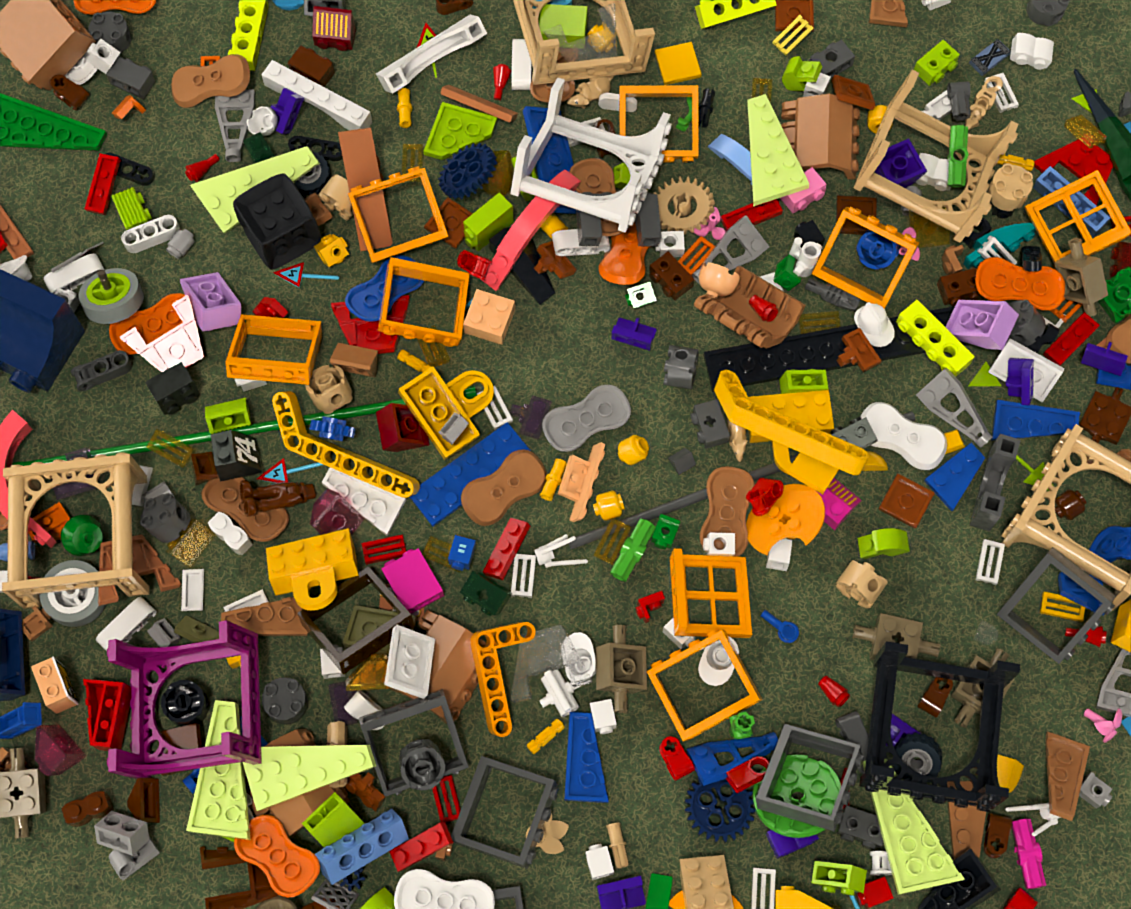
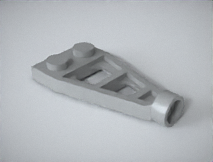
M254 89L244 90L239 95L233 97L215 96V110L226 149L225 160L228 162L241 161V153L248 133L247 120L252 118V111L255 110ZM228 110H243L244 113L240 122H228L226 112ZM228 129H241L239 139H229Z
M745 215L728 228L704 262L706 265L708 262L712 263L713 259L721 253L728 262L723 267L728 268L730 271L737 266L756 259L769 248V245ZM736 238L745 249V252L739 257L732 258L727 252V246ZM702 265L692 274V277L699 285V273Z
M947 367L916 394L931 412L971 438L980 448L993 438L989 434L963 385ZM948 393H954L960 402V408L955 412H950L941 405V400ZM964 410L974 420L973 425L970 427H966L957 419V416Z
M1122 649L1102 684L1096 708L1116 713L1118 708H1120L1123 716L1131 717V693L1116 690L1114 687L1120 675L1131 677V670L1122 667L1125 657L1127 655L1131 656V652Z

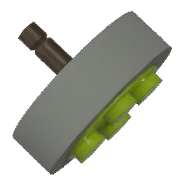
M122 268L99 270L83 283L79 291V301L86 316L91 321L100 324L117 323L129 318L140 308L144 299V294L136 275Z

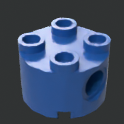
M867 230L858 241L857 252L861 263L866 267L880 269L889 266L899 255L901 246L871 230Z

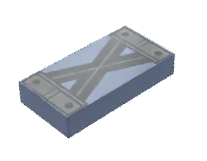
M997 39L972 58L969 64L983 76L1008 57L1011 51Z

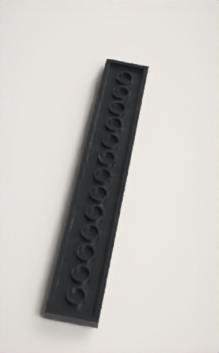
M955 306L929 312L946 327ZM898 317L889 318L895 331L892 342L883 347L872 345L881 361L926 353L921 346L915 345L912 337L907 332H903L898 327L896 322ZM854 324L788 336L782 343L767 349L750 343L706 351L703 356L711 390L714 392L716 382L722 370L734 372L742 386L779 380L786 370L816 369L829 371L857 366L858 364L852 365L850 362L840 367L836 360L839 358V355L845 353L843 350L846 348V345L842 341V337L858 329V327ZM915 324L917 328H924L921 324ZM929 338L931 342L938 343L935 338ZM960 341L964 346L971 345L969 343Z

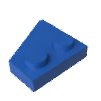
M1063 572L1059 573L1060 595L1093 612L1099 608L1102 603ZM1090 575L1092 578H1094L1096 581H1098L1101 585H1103V582H1102L1101 580H1099V579H1097L1096 577Z

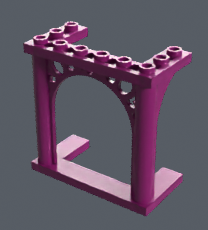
M226 620L219 622V639L158 648L136 647L118 639L108 640V662L131 670L130 707L132 709V720L130 721V728L132 730L131 752L109 749L107 758L108 772L137 779L151 778V775L240 762L252 765L262 764L257 633ZM241 656L242 735L223 732L221 733V745L195 749H180L168 743L159 732L155 720V703L159 690L165 680L174 671L188 664ZM167 667V670L163 672L161 668ZM151 671H155L158 674V681L156 683L150 682ZM158 740L159 747L151 754V743ZM165 748H167L168 754L163 753Z

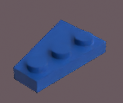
M971 442L924 481L944 504L953 511L985 457Z

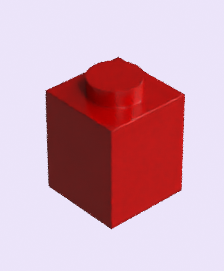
M885 877L865 884L864 893H856L859 904L861 906L864 905L865 909L872 908L894 898Z

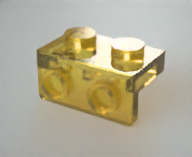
M191 519L188 528L185 531L181 530V536L174 541L168 542L166 553L190 568L214 538L215 534L197 519Z

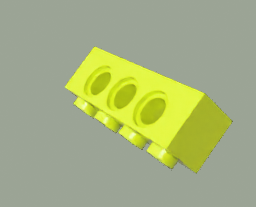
M268 0L239 1L238 8L240 13L239 17L235 19L236 32L232 34L231 38L233 46L232 50L228 51V55H242L247 60L249 69L255 71L269 7Z
M732 0L699 1L700 5L695 6V10L702 29L776 6V1L756 0L753 4L750 0H737L739 6L737 9H734L731 4ZM716 4L719 5L721 8V13L719 15H717L714 12V6Z
M918 300L914 301L899 314L896 321L898 327L903 332H907L912 337L915 345L921 346L926 351L929 359L936 361L941 366V370L947 367L956 377L972 363L975 356ZM915 324H921L924 328H917ZM929 338H935L938 343L931 342ZM944 352L950 353L952 357L945 356Z

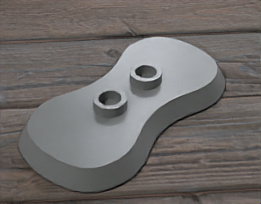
M601 385L593 389L581 402L570 406L558 407L548 412L542 422L543 432L548 442L555 449L565 452L573 451L579 448L591 435L602 430L615 429L624 425L630 418L631 407L625 394L619 388L613 385Z

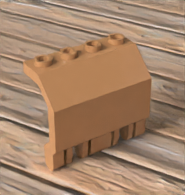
M830 93L800 97L797 100L783 102L781 118L783 120L795 121L785 122L781 126L802 169L831 167L844 171L847 179H856V172L859 171V163L856 160V154H859V144L857 142V137L860 135L859 126L857 125V120L860 119L859 108H856L854 104L838 100L836 95Z
M737 266L734 271L740 275V280L733 293L725 297L718 296L717 299L710 298L705 294L699 296L694 303V307L705 314L713 315L715 320L720 321V323L734 332L736 331L739 335L747 336V340L753 341L760 348L764 347L766 349L782 343L798 323L806 306L742 266ZM757 295L776 305L778 314L773 321H763L749 305V300L752 296Z
M426 610L422 616L424 621L420 620L418 625L421 629L427 631L426 636L435 639L428 694L443 689L453 721H455L459 717L465 703L470 700L472 692L479 684L470 643L473 633L441 615ZM480 638L478 639L479 645L481 647L485 646L486 642ZM487 656L483 659V666L488 668L491 660ZM384 674L381 680L379 681L383 685L385 683L386 674ZM386 686L395 692H399L409 697L410 699L418 698L417 696ZM441 706L430 709L447 724Z
M296 729L271 741L264 747L316 746L314 736L307 729ZM245 773V783H246V787H247V786L249 785V783H248L247 776H246V773ZM326 785L264 810L257 811L251 791L247 793L252 798L250 807L255 815L266 814L277 818L283 825L286 835L290 840L298 831L304 828L302 823L334 792L346 804L350 802L344 787L332 788Z

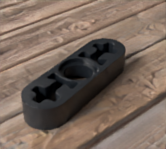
M293 136L288 141L290 152L306 146L311 150L313 146L319 145L322 149L318 153L325 160L340 161L343 158L341 146L338 142L304 136ZM297 142H300L301 146L295 148L294 145H296ZM338 149L339 152H337L336 155H333L332 151Z
M106 153V155L121 159L117 176L142 186H148L154 181V174L149 167L113 153ZM126 166L133 167L132 171L127 174L122 172L123 168ZM147 173L149 177L142 179L140 174L145 175Z
M1022 247L1021 259L1023 270H1042L1040 247Z

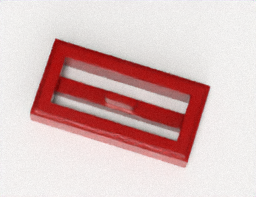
M403 534L361 543L366 565L401 558L406 552ZM395 542H400V543H397V544H392V545H388V546H383V547H378V548H374V549H369V550H367L368 548H373V547H377V546H382V545H386V544H391V543H395ZM400 548H401V550H402V551L392 552V553L383 554V555H378V556H374V557H368V555H372V554H376V553H383V552H387V551H390V550H395V549H400Z
M452 775L443 777L439 782L448 817L444 818L437 787L432 788L440 822L445 823L457 820L461 811ZM446 781H449L456 815H452L444 783Z

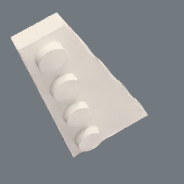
M331 467L322 481L323 486L386 536L389 535L406 502L404 497L390 493Z

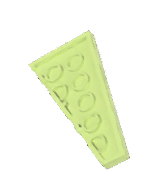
M766 94L748 99L753 206L809 189L806 175Z
M306 146L191 184L190 186L220 229L226 234L240 224L233 208V202L239 195L264 180L285 173L295 183L319 165L320 162L310 148Z
M215 700L205 747L221 745V733L223 732L241 735L239 705L237 703ZM242 762L200 768L186 831L251 840L245 772Z
M370 745L261 747L262 764L252 765L242 762L257 811L376 767Z
M863 761L864 771H865L866 761ZM884 790L870 792L898 895L965 880L956 869L949 854L947 855L939 842L940 840L921 811L918 810L912 801L913 799L910 798V795L892 796L888 795L887 791Z

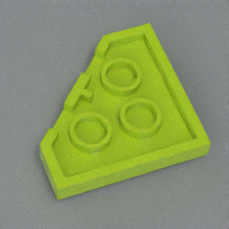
M442 102L424 148V155L444 160L452 156L453 153H459V149L463 151L466 145L470 148L473 143L475 145L492 137L498 118Z

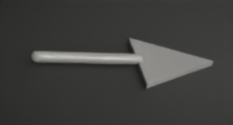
M103 241L51 269V272H55L72 261L83 257L103 244Z

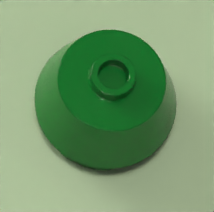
M78 515L70 518L61 530V541L64 548L75 556H87L96 551L102 543L103 532L101 525L95 518L89 515Z

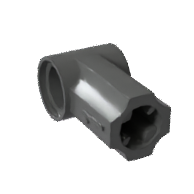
M968 81L949 82L947 96L948 100H951L953 119L964 121L971 116L969 104L970 83Z

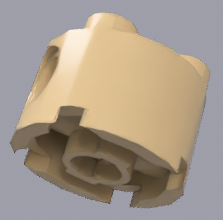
M1006 163L994 174L988 189V193L992 195V204L1004 211H1013V209L1021 208L1032 191L1033 175L1031 172L1021 166Z
M337 174L333 175L320 191L318 197L325 202L323 205L332 212L337 210L339 216L344 220L348 221L352 217L353 209L348 197L349 188L347 180Z
M324 365L315 369L312 373L310 384H305L314 406L325 414L333 413L334 410L350 403L353 399L351 395L352 389L343 369L334 365L335 368Z
M852 560L836 582V587L847 598L853 597L859 601L857 605L871 608L888 581L882 576L877 575L874 572L875 568L871 564L864 562L862 565Z

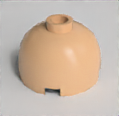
M704 262L699 273V283L707 291V296L717 299L718 296L725 297L735 291L740 275L736 272L731 275L726 267L709 262L706 265Z

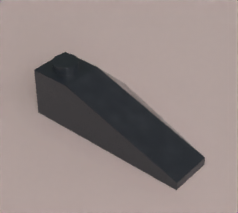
M511 227L502 229L489 239V248L494 255L497 253L496 249ZM531 239L510 272L537 303L541 305L553 296L555 291L547 272L538 274L534 269L541 257L537 252L533 239Z
M969 849L953 861L956 869L965 880L934 887L918 909H973L1000 891L1001 887L974 851Z

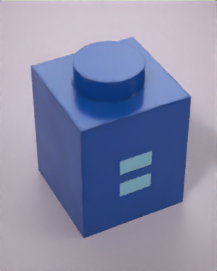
M455 535L448 557L449 565H452L453 569L460 571L470 569L476 549V540Z

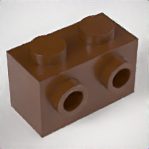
M300 46L287 62L290 70L323 87L335 74L331 60L326 57L322 58L311 48Z
M669 251L650 264L649 276L651 280L663 287L662 291L668 298L672 297L676 301L693 287L694 278Z
M978 267L939 278L937 286L944 305L951 304V306H956L958 300H979L982 298L975 282Z

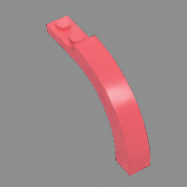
M563 170L549 183L575 191L581 181L567 170ZM535 196L496 249L497 253L492 259V264L488 266L485 280L482 281L497 291L529 241L561 204Z
M14 410L7 415L0 425V512L7 520L8 481L3 477V468H10L19 445L33 430ZM29 517L28 532L31 530L36 534L33 538L40 545L43 546L46 543L52 548L57 543L56 540Z

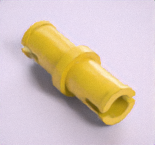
M401 88L398 90L399 104L397 105L400 119L399 126L408 128L412 124L410 90Z
M558 458L555 459L550 474L546 475V483L540 493L541 498L552 501L557 486L561 484V477L567 465L566 461Z

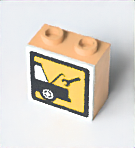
M55 657L31 666L44 703L49 709L58 714L79 704L65 666Z

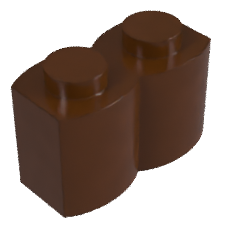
M103 791L93 792L83 800L71 801L61 808L66 824L72 827L86 825L93 818H103L110 811H114L110 796Z

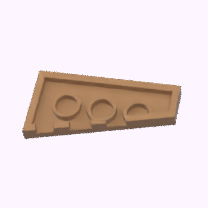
M871 0L869 23L907 27L908 20L905 16L903 0Z
M294 597L221 613V621H230L257 633L258 636H308V632L302 626L297 614L303 608L298 606Z
M1047 731L1045 742L1050 814L1072 821L1076 811L1090 746Z
M960 781L961 786L965 790H972L973 785L971 781ZM947 782L948 788L953 786L956 789L954 782ZM948 802L953 861L969 849H972L979 858L986 812L977 810L975 806L968 805L967 808H960L954 806V803Z

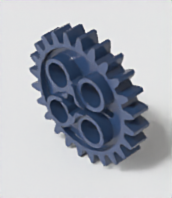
M473 143L470 148L466 145L463 151L459 149L457 155L453 153V158L447 159L448 164L442 166L445 170L439 172L441 177L438 178L440 181L438 185L449 198L453 197L456 200L458 197L463 199L464 195L470 197L471 192L476 194L478 188L483 189V183H489L487 179L493 177L491 172L496 170L494 166L497 164L495 160L497 157L486 144L482 145L479 143L476 146Z
M698 777L699 785L692 783L691 787L694 791H687V795L691 799L684 801L685 804L690 805V807L684 810L685 813H691L687 821L695 822L691 828L695 829L698 827L700 829L698 836L705 832L707 841L711 836H714L715 843H717L719 837H722L723 842L726 843L727 836H730L733 841L736 839L735 833L743 836L744 833L741 828L748 830L750 826L746 821H754V818L749 814L756 813V810L751 808V805H754V801L749 799L753 795V791L747 792L745 789L736 793L726 779L703 786ZM728 787L732 795L724 797L720 793V789ZM712 788L716 790L719 802L726 805L723 811L729 821V825L725 824L721 809L715 808L717 800L711 791ZM708 795L712 803L707 806L703 805L700 802V797ZM732 807L738 808L741 813L740 817L733 818L729 814V809ZM717 816L720 819V825L712 826L709 823V817Z

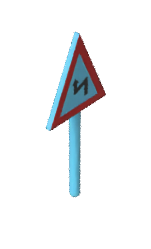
M304 262L273 272L300 288L302 277L339 279V276L303 274Z
M283 458L257 479L272 483L289 482L287 474L324 464L317 462L286 470Z

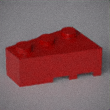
M83 679L87 697L85 698V703L88 706L89 718H87L90 746L102 751H108L109 749L121 750L130 708L131 686L124 682Z

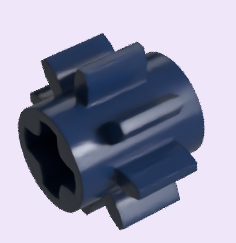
M360 868L354 872V875L358 878L353 880L352 884L345 877L340 886L344 887L347 884L349 892L352 891L354 886L360 890V881H366V878L360 875L364 869Z

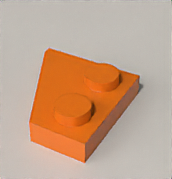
M58 502L32 519L55 540H61V530L70 517L62 504ZM30 530V531L28 532V534L30 535L31 539L33 540L34 543H38V542L33 538L36 534H34V533Z

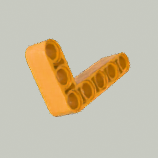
M517 622L477 631L470 639L487 727L492 735L498 737L508 736L512 730V723L496 649L532 640L536 630L529 622ZM522 626L527 628V635L524 638L520 635V628ZM504 630L507 634V639L501 642L499 634ZM481 635L486 637V644L483 647L478 643ZM488 656L491 664L488 668H485L483 666V659ZM493 678L495 686L490 690L487 687V681ZM497 699L499 701V708L493 711L491 704ZM502 721L504 728L498 733L496 731V724Z

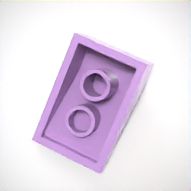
M218 272L180 279L185 296L189 295L196 323L202 332L238 325L241 315V303Z
M958 300L946 328L959 341L986 349L1003 350L1019 314L1006 301Z

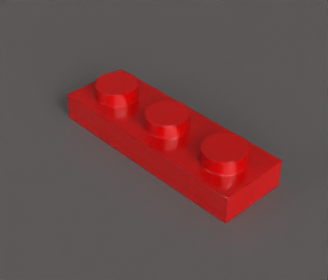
M99 154L84 208L87 212L106 215L121 161L119 157Z
M775 199L753 206V203L722 215L720 220L727 231L728 228L745 215L753 225L781 215L783 210L778 200Z
M1084 312L1043 355L1061 366L1100 325Z
M514 518L509 519L483 570L486 576L500 580L504 579L530 528L527 522Z
M441 822L389 852L397 872L454 842L446 823Z

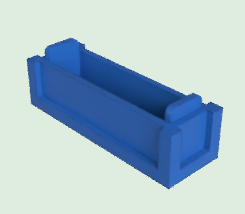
M24 702L22 706L0 716V739H13L42 725L41 703Z

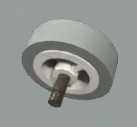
M69 560L54 566L44 578L98 571L84 561ZM98 587L39 594L40 602L45 612L59 624L69 627L83 626L92 622L102 613L106 604L98 605Z

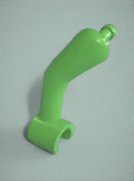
M686 97L689 112L684 119L679 117L678 124L675 127L683 132L686 131L692 121V97Z

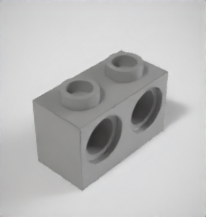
M110 811L94 825L97 844L132 856L149 841L147 822L114 811Z

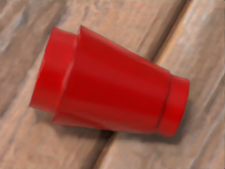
M757 295L750 298L749 305L763 321L771 322L776 318L778 309L774 303Z
M828 676L823 677L818 683L832 705L841 707L850 697L848 689Z

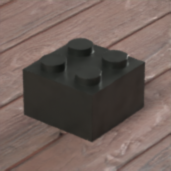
M182 362L145 382L164 415L176 413L180 409L179 407L186 403L191 404L195 402L198 396H200L194 381Z

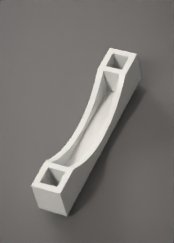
M470 14L382 69L376 75L384 90L393 94L409 84L418 73L436 60L459 48L472 44L486 35L487 32L480 18Z
M273 60L261 74L266 87L280 94L283 88L290 89L305 97V102L322 110L349 131L369 128L372 124L370 111Z

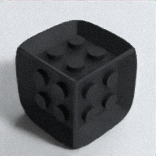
M285 173L275 175L239 195L233 202L235 214L247 238L270 270L291 262L313 249L321 241L318 224L308 204Z

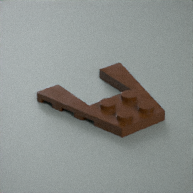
M200 847L202 870L246 863L237 855L236 851L228 850V847H217V850H206V847ZM247 862L251 890L205 898L206 909H244L279 895L270 886L264 871L258 866Z

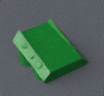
M1129 266L1117 272L1111 279L1105 280L1108 296L1098 301L1114 323H1118L1131 314V268Z

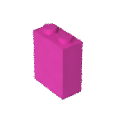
M419 548L406 551L402 555L403 557L396 561L392 559L381 568L396 598L410 614L444 597L441 586Z

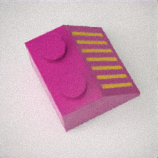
M835 478L823 495L817 492L825 505L824 522L834 530L840 526L862 501Z

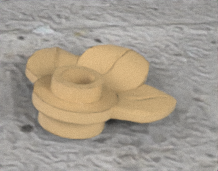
M551 813L549 821H545L542 829L544 830L542 841L537 843L536 847H540L547 854L563 852L564 847L559 840L566 834L569 828L568 824L552 820ZM530 827L528 828V830H527V832H526V838H527L528 832H529V830H530Z

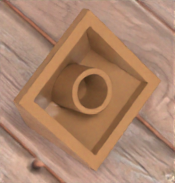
M338 343L330 358V364L333 367L334 365L339 366L344 372L376 377L378 350Z

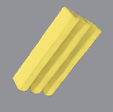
M799 15L773 41V44L787 56L813 30V27ZM799 22L801 23V25L788 38H786L781 44L778 43ZM805 27L807 30H805L787 49H785L784 46L787 45Z

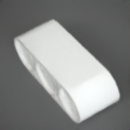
M513 39L512 90H530L532 63L525 39Z
M164 215L126 230L122 234L121 240L128 252L138 253L171 240L180 227L174 216ZM136 240L134 243L129 244L130 241Z
M578 229L559 230L552 234L554 250L557 256L599 254L600 251L605 253L611 249L608 236H602L599 246H579Z
M88 254L55 272L48 273L44 277V282L49 292L55 294L58 288L72 291L99 270H104L97 254Z
M138 597L98 634L96 641L106 651L108 649V640L118 639L127 643L132 638V635L136 631L139 632L148 623L147 620L151 616L154 617L157 612L144 598Z

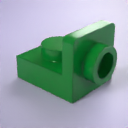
M790 254L776 265L773 279L774 282L787 291H790L801 281V278L793 273L795 258Z

